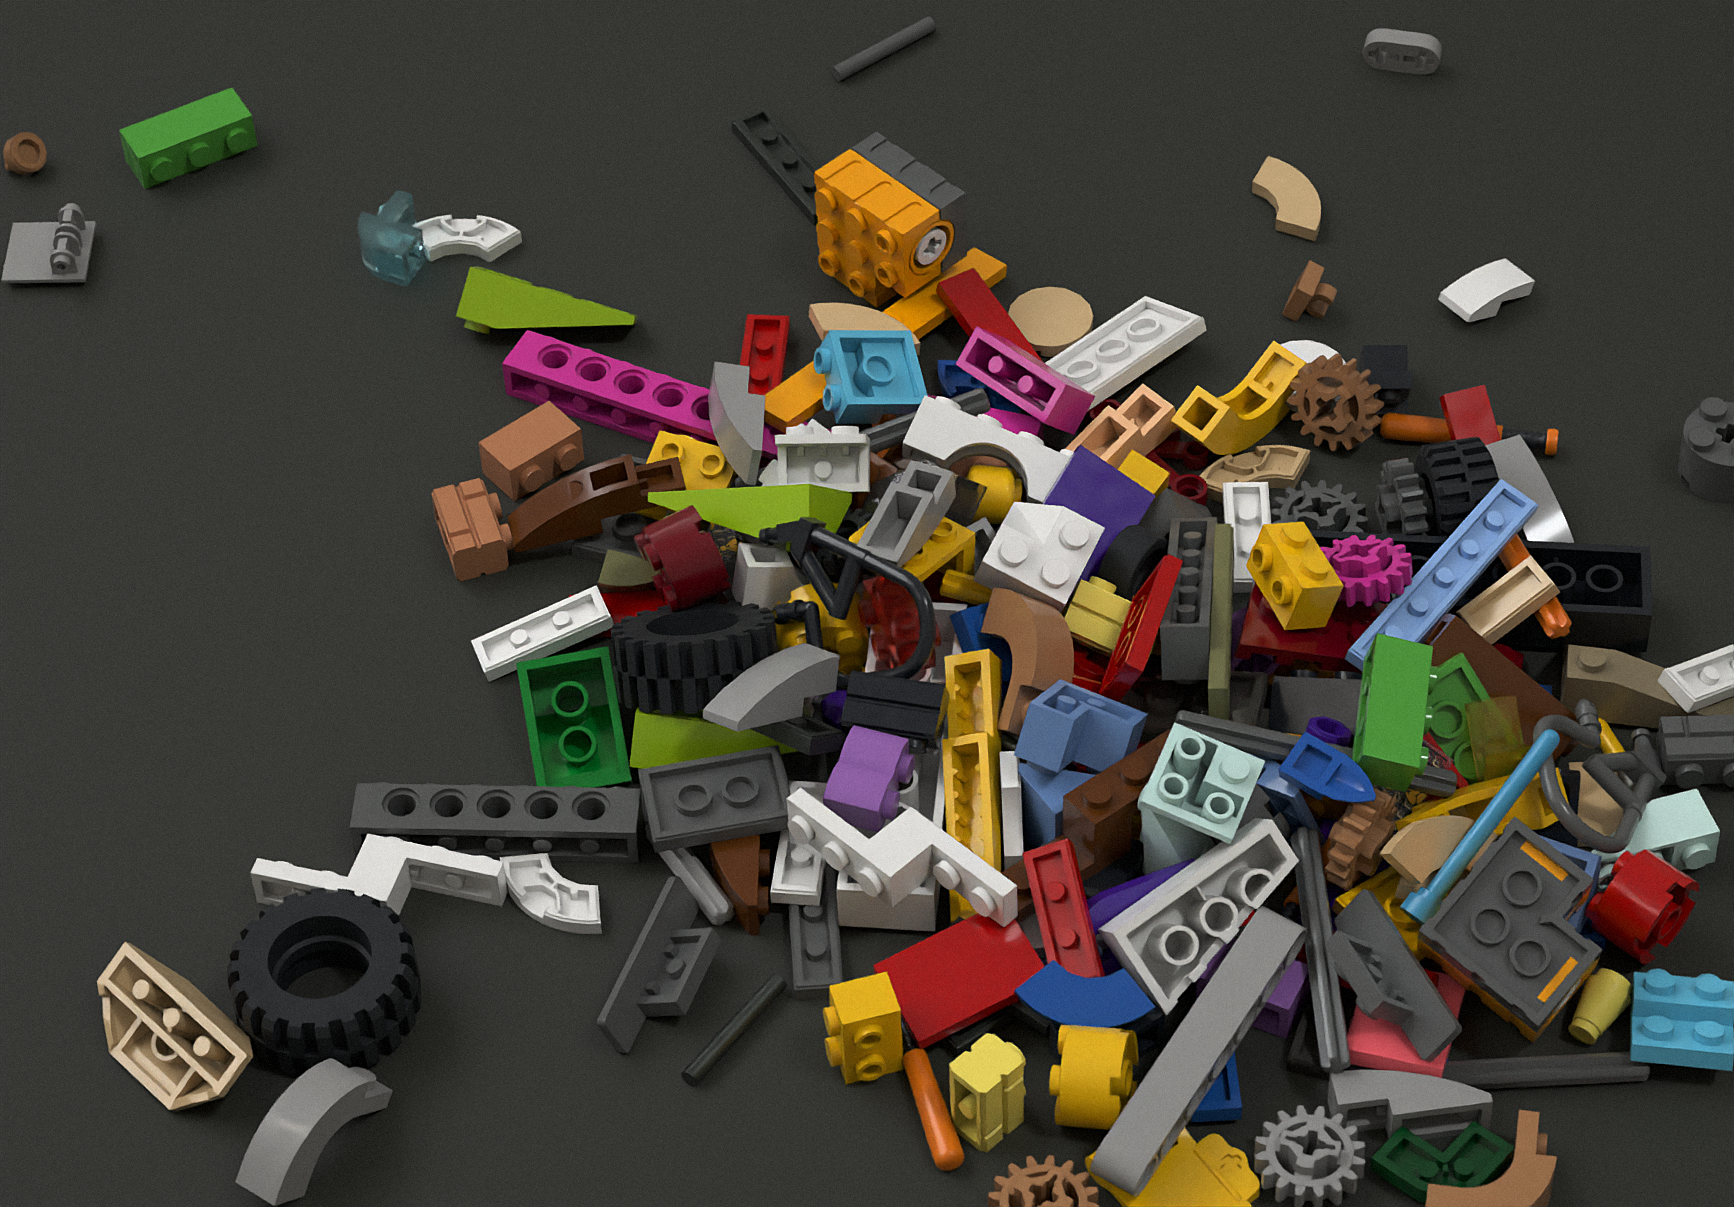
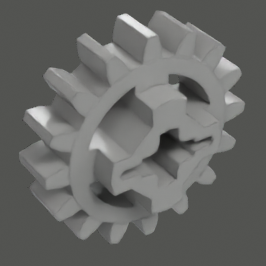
M1303 1105L1297 1106L1296 1116L1290 1117L1283 1110L1279 1111L1277 1125L1266 1121L1263 1124L1262 1137H1256L1254 1171L1255 1173L1262 1174L1261 1187L1263 1189L1276 1187L1275 1200L1278 1202L1283 1201L1288 1196L1293 1197L1294 1207H1302L1305 1200L1312 1201L1314 1207H1322L1323 1199L1329 1198L1336 1205L1341 1204L1342 1191L1354 1194L1357 1188V1178H1363L1365 1143L1357 1141V1127L1350 1126L1343 1129L1344 1115L1338 1113L1331 1119L1325 1118V1110L1322 1106L1316 1109L1314 1115H1307Z

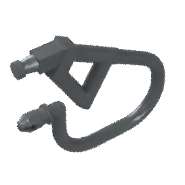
M1581 699L1575 708L1577 722L1562 715L1551 714L1542 717L1534 727L1533 744L1542 732L1552 729L1588 748H1597L1600 744L1599 734L1602 731V727L1598 721L1596 706L1587 699ZM1640 728L1631 733L1635 751L1593 754L1582 765V768L1624 810L1621 821L1612 837L1603 835L1589 827L1572 810L1560 789L1552 753L1538 771L1543 793L1557 819L1575 838L1599 852L1615 854L1623 851L1629 845L1653 791L1663 785L1667 777L1662 771L1658 751L1652 748L1650 733L1647 729ZM1622 771L1635 784L1633 790L1631 791L1614 772Z

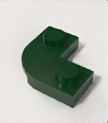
M1474 1120L1444 1152L1401 1126L1372 1156L1370 1170L1412 1198L1426 1204L1428 1184L1474 1188L1492 1183L1514 1159L1515 1147Z

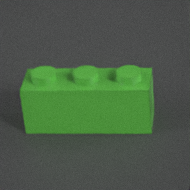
M233 88L119 130L125 160L144 189L258 146L252 114Z
M1379 633L1376 634L1364 657L1352 760L1361 767L1373 785L1406 792L1415 775L1422 776L1427 765L1429 749L1423 747L1422 742L1423 735H1427L1433 718V707L1427 706V697L1434 690L1438 668L1431 666L1433 646Z

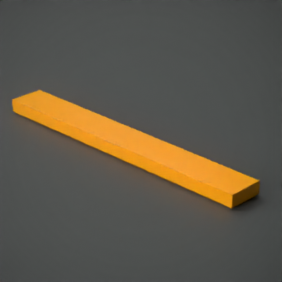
M973 247L967 252L965 258L943 273L941 272L940 275L906 298H901L882 313L904 324L919 340L953 315L936 292L939 282L974 267L990 289L1006 277L1007 265ZM814 361L764 395V422L786 434L787 427L798 426L824 408L823 391L827 384L824 374L816 373Z

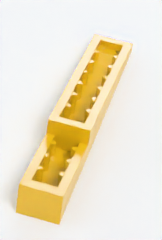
M983 649L945 656L946 688L949 692L947 709L948 738L942 739L946 833L1001 873L1000 752H1002V731L998 730L997 726L1002 712V660L990 649ZM949 890L951 923L958 916L967 919L978 913L967 899L955 890Z

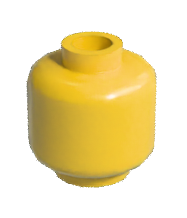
M973 465L968 470L967 480L958 479L956 506L965 507V515L971 523L986 517L990 524L1001 525L1013 503L1021 502L1022 479L1015 478L1014 472L1010 467Z

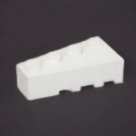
M1255 818L1236 831L1231 844L1222 841L1100 927L1098 931L1122 968H1125L1138 986L1167 1015L1178 1003L1177 999L1192 982H1196L1208 968L1206 965L1224 944H1228L1239 932L1238 928L1254 909H1258L1299 860L1272 819Z

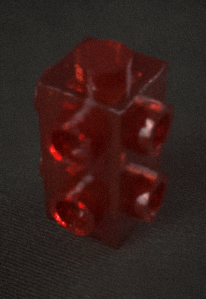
M882 576L863 580V600L857 601V609L863 628L871 627L873 632L871 634V645L877 661L884 660L887 669L899 667L912 656L918 643L920 627L916 604L907 590ZM937 621L934 647L930 658L922 670L936 667L935 647L942 645Z

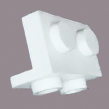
M794 426L786 428V435H775V445L778 447V485L813 484L852 493H870V438L866 434H859V427L834 426L832 427V434H813V427Z

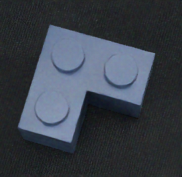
M1060 679L1030 702L1014 756L1027 760L1029 767L1043 773H1059L1069 763L1075 761L1085 765L1089 773L1097 775L1137 750L1148 714Z

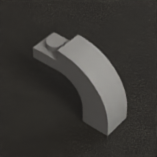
M333 1058L318 1063L296 1079L269 1110L250 1142L236 1183L274 1206L304 1197L318 1157L331 1137L349 1120L387 1108L393 1090L376 1081L377 1077L366 1069L359 1067L348 1068Z

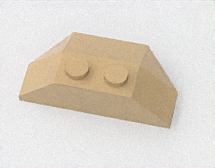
M124 942L97 980L99 996L103 997V1020L109 1053L170 1111L177 1112L223 1098L252 1059L253 1054L249 1036L187 979L131 943Z

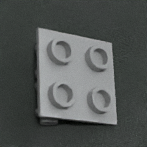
M69 203L59 210V222L13 223L1 282H86L96 221H85L80 207Z

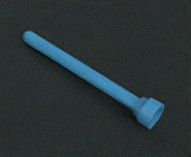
M1548 729L1542 732L1427 888L1420 887L1417 893L1410 892L1399 907L1407 916L1423 926L1429 917L1433 918L1439 911L1440 904L1443 902L1442 899L1537 774L1544 761L1559 744L1560 737L1556 731Z

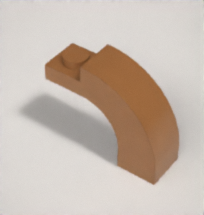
M993 587L981 633L1008 642L1012 653V674L997 729L1020 736L1030 702L1060 679L1072 684L1074 671L1073 641L1067 622L1056 608L1020 593Z
M1519 1110L1514 1144V1159L1510 1168L1503 1176L1490 1184L1474 1188L1428 1184L1426 1207H1547L1551 1197L1557 1156L1546 1155L1548 1134L1538 1133L1540 1112Z

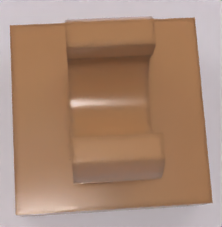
M1309 260L1293 286L1282 315L1297 322L1306 308L1310 315L1321 319L1324 317L1328 305L1332 304L1337 293L1333 286L1319 283L1325 269L1324 267Z

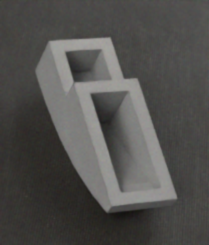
M714 361L708 395L709 417L712 430L722 453L734 471L747 485L755 486L762 453L765 396L748 393L749 366Z
M1521 435L1485 445L1493 458L1499 480L1503 479L1539 505L1535 514L1517 533L1519 538L1526 541L1574 543L1560 505L1538 462Z
M911 460L899 483H890L857 546L871 551L870 553L899 567L908 562L934 533L956 497L954 472Z
M807 643L783 649L753 665L722 689L703 709L702 718L729 729L741 731L802 717L804 698L836 691L840 655Z
M1391 1070L1343 1071V1073L1338 1074L1330 1072L1328 1106L1331 1117L1338 1113L1344 1115L1343 1129L1356 1126L1359 1132L1386 1128L1388 1139H1390L1403 1126L1423 1140L1460 1135L1473 1120L1486 1129H1490L1493 1106L1491 1093L1463 1083L1431 1075Z

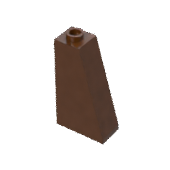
M1445 613L1421 643L1433 646L1431 666L1438 667L1458 653L1464 654L1520 747L1530 750L1533 746L1534 727L1546 715H1562L1577 722L1576 715L1458 616ZM1557 732L1560 741L1552 752L1553 759L1557 760L1560 755L1566 757L1579 742Z

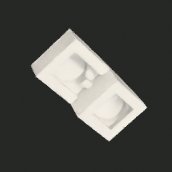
M1505 258L1479 267L1461 277L1443 290L1438 300L1465 321L1472 322L1496 316L1502 301L1530 295L1535 280Z

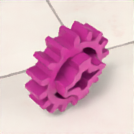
M1352 535L1350 538L1342 541L1338 539L1333 540V548L1320 547L1344 585L1337 602L1340 600L1346 602L1347 607H1352L1356 601H1363L1366 606H1372L1373 603L1379 601L1389 602L1390 593L1402 595L1404 593V586L1412 584L1411 553H1406V546L1404 544L1393 546L1392 538L1382 541L1376 539L1375 535H1370L1366 540H1359L1356 535Z

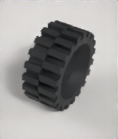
M706 601L705 604L695 605L682 611L679 609L674 612L666 605L657 607V611L653 612L649 610L637 612V617L627 616L622 618L621 623H615L611 630L618 701L621 704L625 703L627 708L634 709L639 707L640 711L648 713L654 710H660V714H673L675 711H685V714L698 713V710L704 709L722 689L741 673L778 652L774 613H771V610L766 607L759 608V605L752 603L741 606V602L730 601L726 604H719V601Z

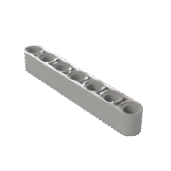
M1264 906L1258 908L1102 1141L1093 1158L1090 1168L1091 1173L1134 1196H1138L1144 1190L1294 962L1305 941L1307 928Z

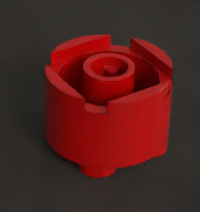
M1648 849L1642 850L1636 855L1627 850L1617 859L1611 870V875L1614 876L1613 880L1604 893L1599 892L1592 898L1586 908L1585 916L1592 920L1593 931L1640 963L1648 964L1656 958L1649 951L1657 943L1668 947L1685 925L1696 903L1688 898L1690 890L1699 892L1700 885L1697 881Z

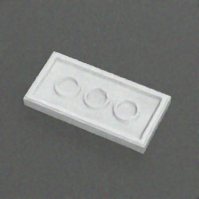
M1144 296L1045 364L1096 396L1088 409L1089 411L1204 333L1207 329L1203 317Z

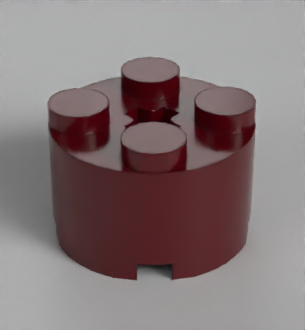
M693 505L641 528V533L634 536V541L644 561L648 560L654 572H658V574L651 577L661 600L667 602L672 612L691 608L731 589V584L726 580L729 578L718 548L710 532L706 533L704 530H699L696 522L701 521L702 518Z

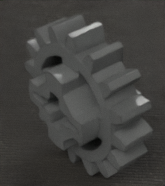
M1408 458L1382 463L1383 471H1380L1382 484L1376 486L1377 500L1374 503L1376 517L1379 518L1383 533L1426 536L1425 532L1431 530L1430 519L1431 515H1433L1432 500L1427 494L1424 479L1422 477L1419 478L1418 473L1414 474V465L1412 462H1409Z
M1320 480L1318 486L1312 488L1307 481H1302L1300 491H1296L1288 486L1285 488V498L1276 496L1274 499V509H1270L1271 524L1304 522L1309 530L1367 533L1368 517H1365L1366 505L1357 504V493L1342 494V484H1337L1333 489L1326 488L1325 480Z

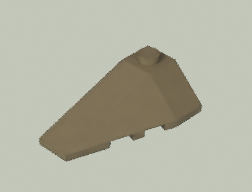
M1565 645L1563 647L1560 702L1574 714L1578 702L1581 699H1587L1596 706L1598 718L1605 720L1607 723L1657 729L1659 717L1734 715V696L1687 713L1657 681L1666 668L1617 650L1577 645Z

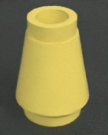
M1605 968L1599 969L1595 975H1590L1586 980L1572 1022L1568 1027L1571 1035L1585 1044H1594L1597 1038L1631 1004L1630 994L1633 988L1629 981L1619 973Z

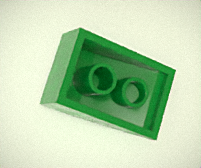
M609 647L517 662L516 666L537 786L606 788L632 783Z

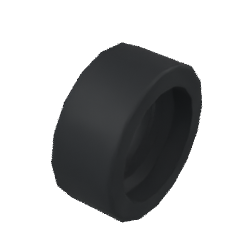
M1137 524L1129 525L1116 536L1109 546L1097 577L1117 587L1115 595L1131 601L1162 558L1168 555L1169 541L1165 537Z

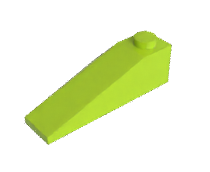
M470 267L456 317L466 319L465 328L489 334L490 327L504 329L634 325L638 318L634 314L585 299L573 298V296L541 286L537 287L532 285L531 282L482 267Z
M638 707L635 712L629 767L644 769L779 745L781 754L798 750L751 729L735 731L702 718L703 709L698 710V713L685 714V711H675L673 714H660V710L648 713L640 711Z

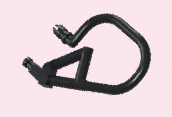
M800 517L798 521L777 524L774 528L768 527L760 530L759 541L765 547L772 546L774 543H792L790 548L791 554L828 610V614L834 618L846 620L863 569H868L907 590L916 604L919 616L920 630L916 649L912 656L899 667L866 673L911 679L923 669L934 647L936 620L931 597L923 583L915 575L825 529L826 523L816 518ZM819 546L846 560L837 589L816 558ZM799 599L794 600L792 603L775 605L771 613L777 615V618H775L776 624L784 625L794 621L797 623L804 622L806 643L824 649L820 611L816 602H804ZM838 670L836 687L847 690L850 674Z

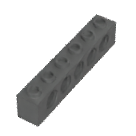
M1217 517L1171 518L1168 554L1183 560L1160 624L1162 680H1173L1178 684L1190 685L1201 680H1208L1214 537Z
M386 782L357 783L350 821V833L355 857L358 856L369 833L383 837H397L403 841L430 847L440 846L449 851L473 856H487L494 860H500V857L548 853L550 861L639 863L644 815L641 788L539 787L529 785L487 786L481 784L437 785L434 783L390 784Z

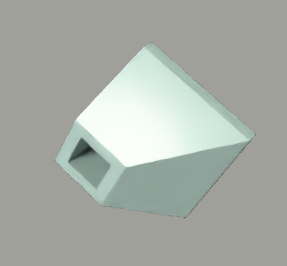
M1174 722L1139 805L1231 844L1265 760Z

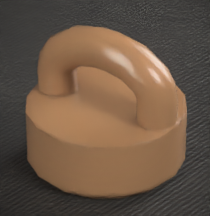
M22 132L7 140L3 151L6 162L4 165L5 169L9 172L14 171L17 174L27 175L42 168L46 162L47 151L41 138L30 132Z

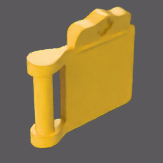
M1185 1127L1173 1144L1174 1147L1169 1150L1144 1190L1138 1196H1134L1091 1173L1090 1168L1096 1152L1085 1159V1165L1091 1177L1099 1185L1107 1189L1123 1207H1252L1251 1202L1256 1200L1260 1194V1180L1250 1170L1244 1152L1229 1146L1218 1134L1207 1135L1196 1143Z

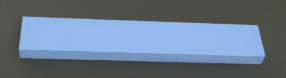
M1500 479L1412 578V584L1404 587V593L1402 595L1398 594L1352 645L1345 659L1363 672L1364 657L1377 633L1422 643L1444 614L1451 610L1530 520L1539 505L1503 479Z

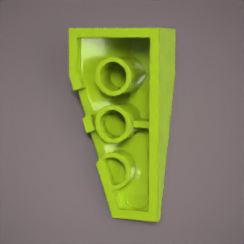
M813 484L648 492V502L675 511L693 505L702 520L759 538L761 529L774 528L777 524L798 521L800 517L816 518L826 523L825 529L836 534L852 502V492ZM781 543L786 544V552H791L792 543Z

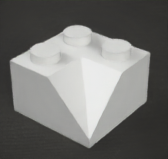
M1014 502L982 560L973 581L990 590H993L994 587L1020 593L1047 603L1061 613L1105 528L1064 506Z

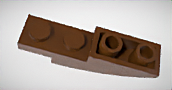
M628 454L584 468L546 487L521 504L508 516L515 553L603 533L601 519L660 506L648 502V492L686 490L679 458L674 457L634 467L632 454Z
M760 834L708 843L710 863L715 880L733 903L734 917L749 935H760V916H769V887H761L762 878L771 877L770 849L761 848Z

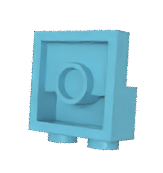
M829 330L820 347L815 350L814 369L817 374H824L827 384L823 391V405L826 411L834 412L836 424H878L883 414H910L917 411L924 395L928 396L910 330Z
M1652 969L1646 973L1634 972L1630 1004V1061L1732 1071L1734 1062V981H1724L1713 974H1702L1696 978L1673 976L1663 969Z

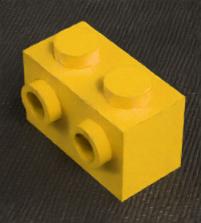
M1304 522L1263 524L1256 543L1251 549L1246 567L1284 630L1326 627L1344 586Z
M887 972L829 986L830 1007L823 1008L824 1022L829 1037L825 1038V1047L831 1067L840 1066L845 1083L849 1084L861 1080L871 1081L882 1075L903 1070L901 1009Z

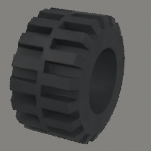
M1479 437L1427 444L1420 447L1416 458L1414 474L1418 473L1419 478L1422 477L1424 479L1425 488L1429 498L1432 500L1433 515H1431L1430 519L1431 530L1425 532L1426 536L1450 537L1499 482L1493 458Z

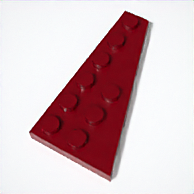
M1253 579L1233 658L1250 660L1252 653L1273 656V661L1276 664L1291 665L1293 659L1313 661L1320 670L1347 671L1362 674L1361 670L1345 659L1346 654L1388 605L1377 602L1373 603L1372 606H1366L1363 601H1356L1352 607H1347L1346 602L1340 600L1336 602L1326 627L1284 630ZM1492 644L1493 647L1522 669L1523 653L1514 651L1503 644Z

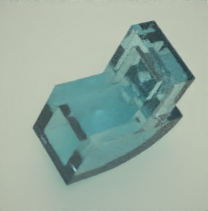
M396 190L387 204H383L380 207L377 216L362 212L357 223L362 259L366 269L379 279L406 287L426 261L422 229L412 226L416 224L412 194Z

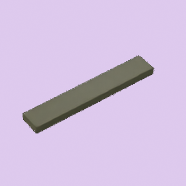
M1215 524L1208 703L1209 716L1229 721L1235 562L1234 527H1231V524Z

